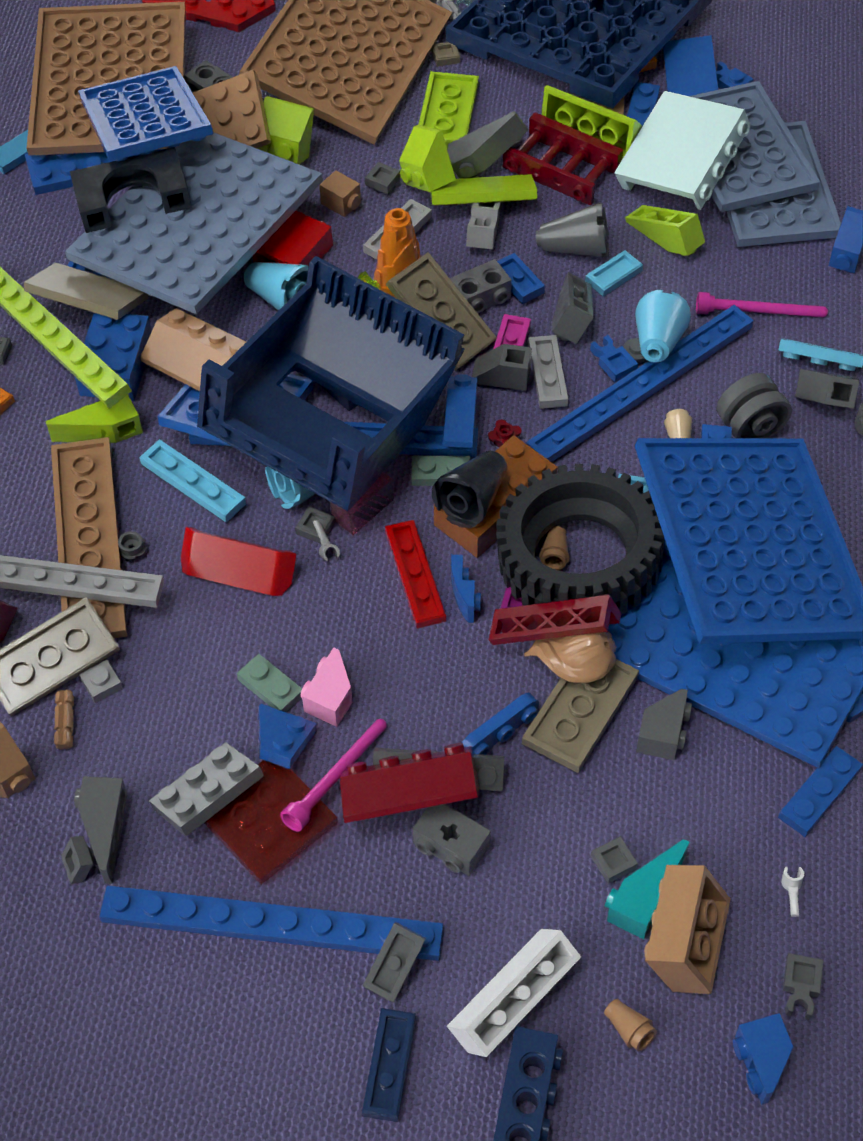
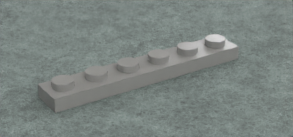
M0 555V588L83 599L87 597L91 600L157 608L164 586L163 575Z

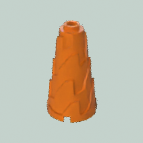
M401 208L392 209L385 215L383 235L381 236L377 266L373 279L374 287L395 297L386 286V283L421 257L419 242L416 238L411 216Z

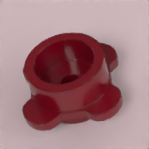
M501 419L496 421L494 430L488 433V439L494 442L497 447H500L513 435L516 437L520 436L522 430L520 426H512L506 420Z

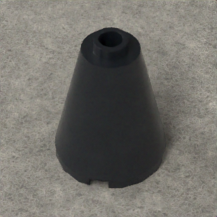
M486 451L440 476L432 486V499L437 510L443 509L449 515L446 519L461 528H473L482 522L507 473L508 466L504 457L495 451Z

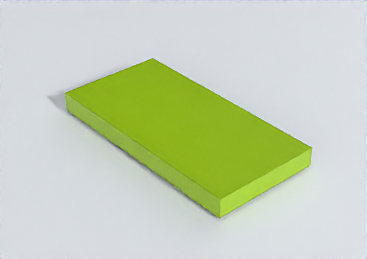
M430 71L418 125L442 130L447 149L449 143L469 134L479 85V76Z
M532 174L459 178L431 191L430 195L432 205L536 200L537 187Z

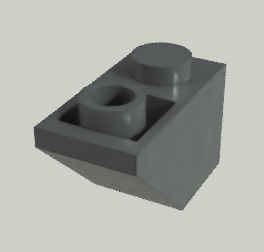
M503 344L476 358L472 377L477 378V384L526 391L531 371L532 348Z
M800 368L795 397L854 409L860 380L857 377Z
M680 689L644 709L636 749L637 753L674 760L676 750H683L687 731L681 730L682 721H689L692 703L686 702L688 690Z

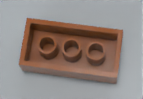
M514 435L495 451L504 457L508 470L482 522L473 528H461L450 523L446 519L449 515L443 509L438 511L434 505V526L476 558L481 556L497 541V519H500V509L502 506H506V498L509 494L516 496L515 488L521 483L528 488V478L533 475L541 480L542 471L550 468L553 475L557 474L558 467Z

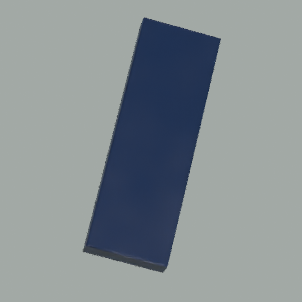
M381 1008L362 1108V1117L398 1122L416 1013Z

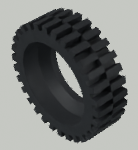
M575 464V471H567L566 465L558 466V474L554 475L549 468L542 471L541 480L535 475L529 477L528 488L522 483L515 488L516 496L509 494L506 498V506L501 507L499 512L500 519H497L496 525L501 576L503 575L506 587H511L512 596L516 600L522 597V605L525 606L610 595L620 610L621 615L627 612L628 602L634 608L641 603V595L647 598L651 593L652 585L656 586L659 580V572L661 573L663 567L664 535L650 492L643 493L644 485L638 480L631 485L630 475L623 473L620 478H617L616 469L608 467L606 473H601L600 465L595 464L591 465L590 471H584L583 464ZM587 520L603 524L617 533L625 545L626 556L618 563L604 570L578 574L558 571L542 564L536 559L535 551L541 538L555 526L569 521Z

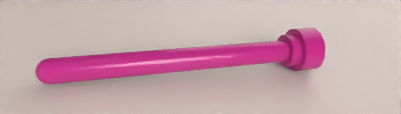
M698 292L696 299V314H708V312H713L714 310H727L733 305L743 312L825 317L828 314V309L824 306L715 299V296L710 295L709 292Z
M377 719L301 801L288 804L280 814L282 821L288 828L299 832L310 821L311 809L340 779L342 772L347 770V766L354 764L386 729L387 723L384 719Z

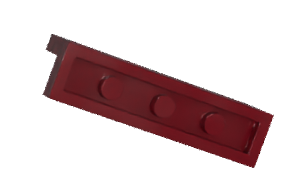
M610 595L495 609L489 641L492 645L608 632L610 624L620 623L621 612Z

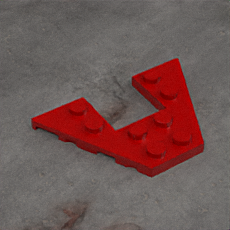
M142 0V3L185 1L186 20L197 22L201 19L209 21L211 26L223 27L235 32H241L276 11L274 0H211L209 2L206 0Z

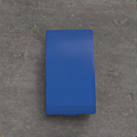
M451 554V582L454 597L465 620L468 623H474V611H480L481 593L475 592V580H469V567H463V555Z

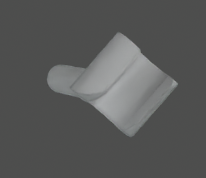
M320 519L314 521L313 523L321 543L319 548L320 557L328 561L325 552L329 547H332L335 557L338 558L340 555L339 548L329 542Z

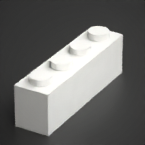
M540 929L447 1025L448 1029L468 1053L487 1057L581 958L580 954L561 930Z

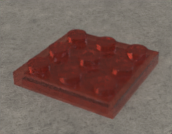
M265 760L258 764L264 776L204 822L260 885L338 823L337 816L319 800L311 809L310 821L301 831L296 832L288 828L281 819V812L289 803L301 801L311 789L291 769Z

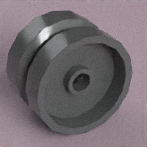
M753 373L733 383L722 394L716 407V411L724 424L732 427L734 438H771L787 424L793 410L791 404L779 392L777 385L771 377L765 373Z

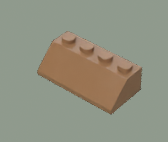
M176 308L156 321L140 359L141 362L200 391L202 365L210 359L222 366L246 341Z

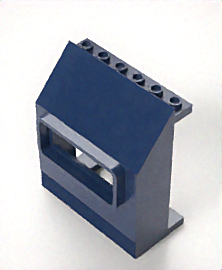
M315 256L309 262L307 283L227 362L221 366L208 359L202 365L197 427L349 512L354 504L359 501L360 497L368 491L425 425L465 350L462 348L464 334ZM291 372H299L388 422L375 437H370L278 385Z

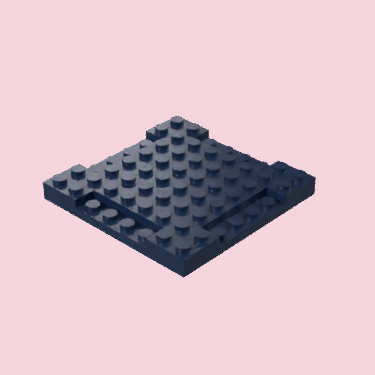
M474 0L446 27V40L458 49L486 60L494 54L569 83L571 93L613 109L639 81V72L683 25L689 27L712 0Z

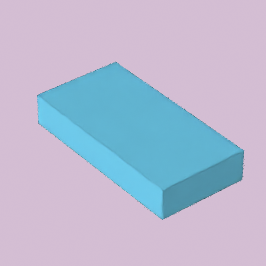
M624 250L588 273L585 281L590 283L591 287L604 297L643 271V264Z

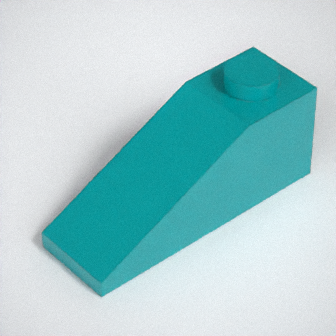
M683 839L625 878L619 890L613 888L605 902V907L609 908L607 922L644 940L652 924V914L657 909L660 896L659 883L664 878L666 865H682L690 842Z

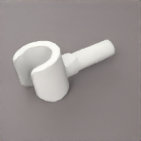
M785 867L781 883L788 890L791 917H798V890L802 885L804 871L799 867L797 878H792L787 873L788 868Z

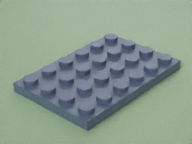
M759 81L689 96L745 109L751 125L749 133L740 143L736 155L731 158L725 168L723 177L718 180L712 190L711 196L720 212L819 190L820 180Z
M806 121L787 122L785 125L820 180L819 190L727 211L737 247L837 237L841 222Z

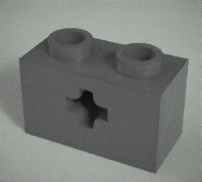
M446 804L428 807L412 829L413 843L421 853L427 856L434 855L441 859L450 870L456 873L461 871L468 876L477 866L491 842V830Z

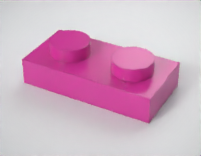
M504 314L493 349L503 344L525 347L531 327V319Z

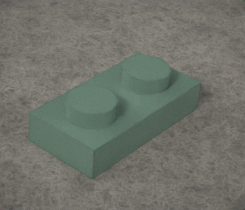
M412 456V486H433L440 476L468 462L470 456Z
M260 654L256 655L236 673L238 681L272 708L287 712L301 699L302 688Z

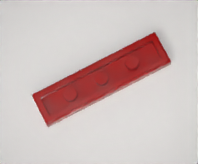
M414 520L385 526V533L416 628L446 622V614Z

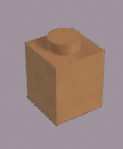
M337 170L319 185L321 204L343 217L347 216L352 210L357 209L361 203L360 183Z

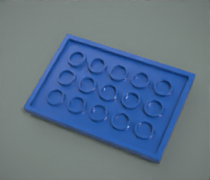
M177 66L78 90L80 100L109 161H123L132 155L150 154L155 149L177 147L182 142L190 140L200 141L205 139L206 136L213 135L210 121Z

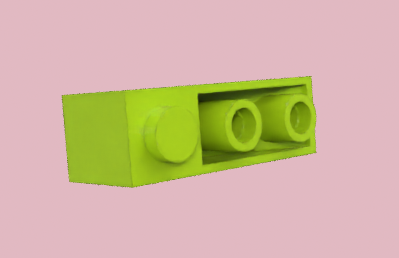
M126 395L110 409L101 401L45 421L52 442H78L109 437L110 443H117L143 433L139 415L129 395Z

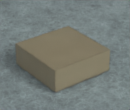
M449 42L434 44L431 53L437 67L460 63V54L454 44Z

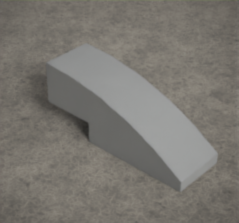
M503 201L473 203L471 219L467 227V247L493 249Z

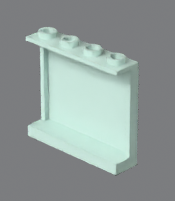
M664 91L614 172L622 189L631 191L634 184L693 199L697 209L701 210L705 202L711 197L712 190L718 180L723 177L725 168L731 158L736 155L743 138L749 133L751 125L745 109Z

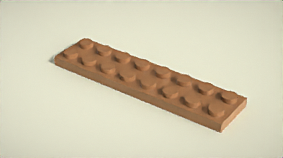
M109 437L51 445L58 562L122 570L118 545L119 533ZM61 596L62 612L83 598ZM88 599L113 638L128 636L125 604Z

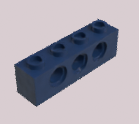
M515 1027L493 1141H511V1139L517 1136L524 1137L528 1141H547L551 1119L544 1118L546 1104L553 1106L557 1083L550 1082L552 1069L560 1070L563 1048L557 1047V1034ZM529 1066H536L542 1070L543 1074L540 1077L531 1078L525 1074L524 1069ZM522 1101H530L536 1106V1110L530 1114H525L517 1108V1105Z

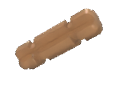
M59 690L55 694L57 706L55 707L54 729L56 732L54 733V744L57 749L63 750L70 749L73 746L74 710L72 707L74 706V696L71 690Z

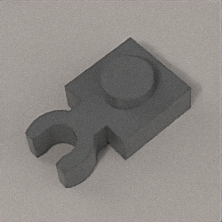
M788 953L785 963L783 991L791 992L793 995L789 997L785 1006L787 1016L792 1015L794 1005L800 1004L805 1008V1019L809 1020L814 1012V1002L809 996L818 998L820 994L823 969L822 959Z

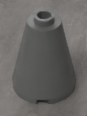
M603 203L594 204L541 224L540 230H536L537 246H542L543 251L609 257V243L605 244L609 233Z

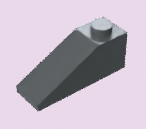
M513 111L449 143L448 153L453 171L459 178H471L485 171L528 132L527 126Z
M568 272L565 276L553 315L552 332L563 341L569 340L577 344L593 319L592 288L590 283Z
M83 776L81 788H77L75 792L74 805L75 808L79 809L104 882L112 884L127 790L123 778Z

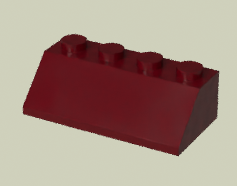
M455 743L445 746L442 752L431 753V749H425L411 753L412 758L399 760L398 756H389L380 759V764L367 766L366 762L348 765L347 770L343 771L340 776L344 823L478 798L480 783L472 746L464 747L463 743Z

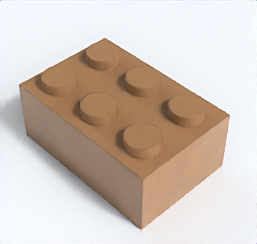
M666 865L664 878L659 883L660 896L657 909L652 914L653 927L650 940L645 945V961L672 992L711 994L730 897L705 865Z

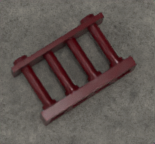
M534 112L529 118V138L518 150L510 147L503 154L502 167L519 175L532 174L535 182L591 206L594 203L595 181L605 170L614 174L622 161L623 149ZM538 142L550 146L541 159L528 155ZM560 151L573 156L562 169L550 164ZM582 161L594 165V168L585 178L572 174Z

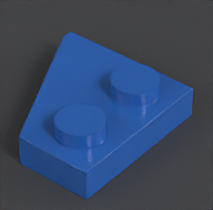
M264 704L259 705V757L265 761L290 769L316 733L317 723Z

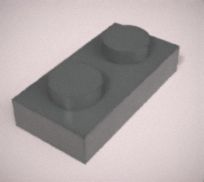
M395 922L362 986L394 1002L426 937Z

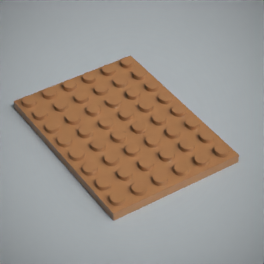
M288 0L241 68L239 75L254 70L258 74L260 89L285 101L314 108L315 116L375 145L434 44L449 22L452 12L429 0Z
M185 1L39 8L27 137L28 155L105 152L80 100L78 90L177 66L184 78Z

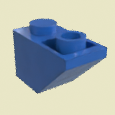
M780 1013L740 1024L735 1034V1039H733L735 1054L739 1060H744L749 1072L746 1073L749 1089L753 1095H758L761 1105L769 1102L793 1049V1044Z

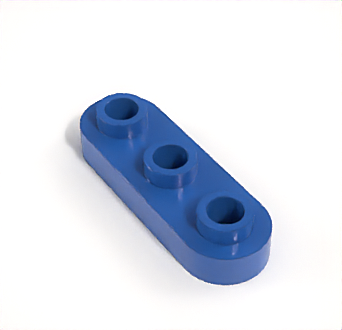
M529 692L521 695L471 732L461 743L464 744V747L472 746L473 754L487 755L494 745L498 742L503 743L514 734L515 729L523 723L529 724L534 720L539 712V701Z

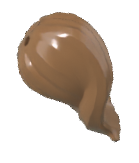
M600 632L536 640L531 648L524 653V657H539L550 670L565 681L588 683L603 678L612 670L616 663L614 653L617 647L610 632Z

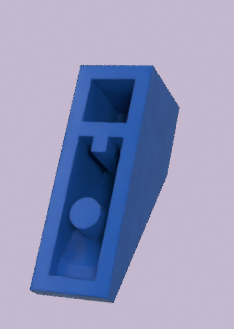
M459 374L455 377L450 376L448 380L443 437L444 447L472 448L477 404V378Z

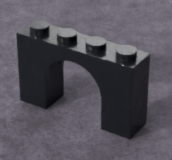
M175 147L154 151L150 154L129 157L123 161H112L70 171L80 216L86 233L112 227L108 202L115 193L130 186H148L155 189L161 197L165 214L192 208Z

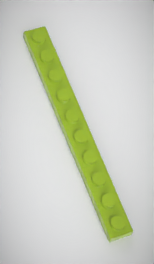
M0 267V306L109 409L132 392L129 385L31 294L24 291V288Z

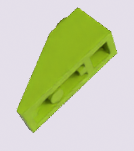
M642 205L625 217L628 224L668 252L688 256L705 243L699 217L695 213Z

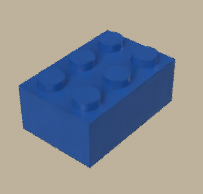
M94 313L84 344L129 385L132 392L128 395L131 401H135L145 368V363L141 362L140 356L152 332L149 316L126 314L116 320ZM75 377L80 396L96 397Z

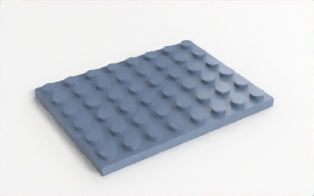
M214 132L213 135L206 136L205 139L200 141L190 140L182 142L175 149L185 178L192 208L165 214L161 197L155 189L148 186H132L108 209L112 227L89 233L84 232L65 251L66 258L69 261L197 315L323 182L322 173Z

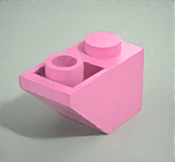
M333 647L328 657L324 656L320 660L316 670L317 673L312 681L308 680L303 686L301 698L304 712L337 727L353 702L351 685L340 651Z

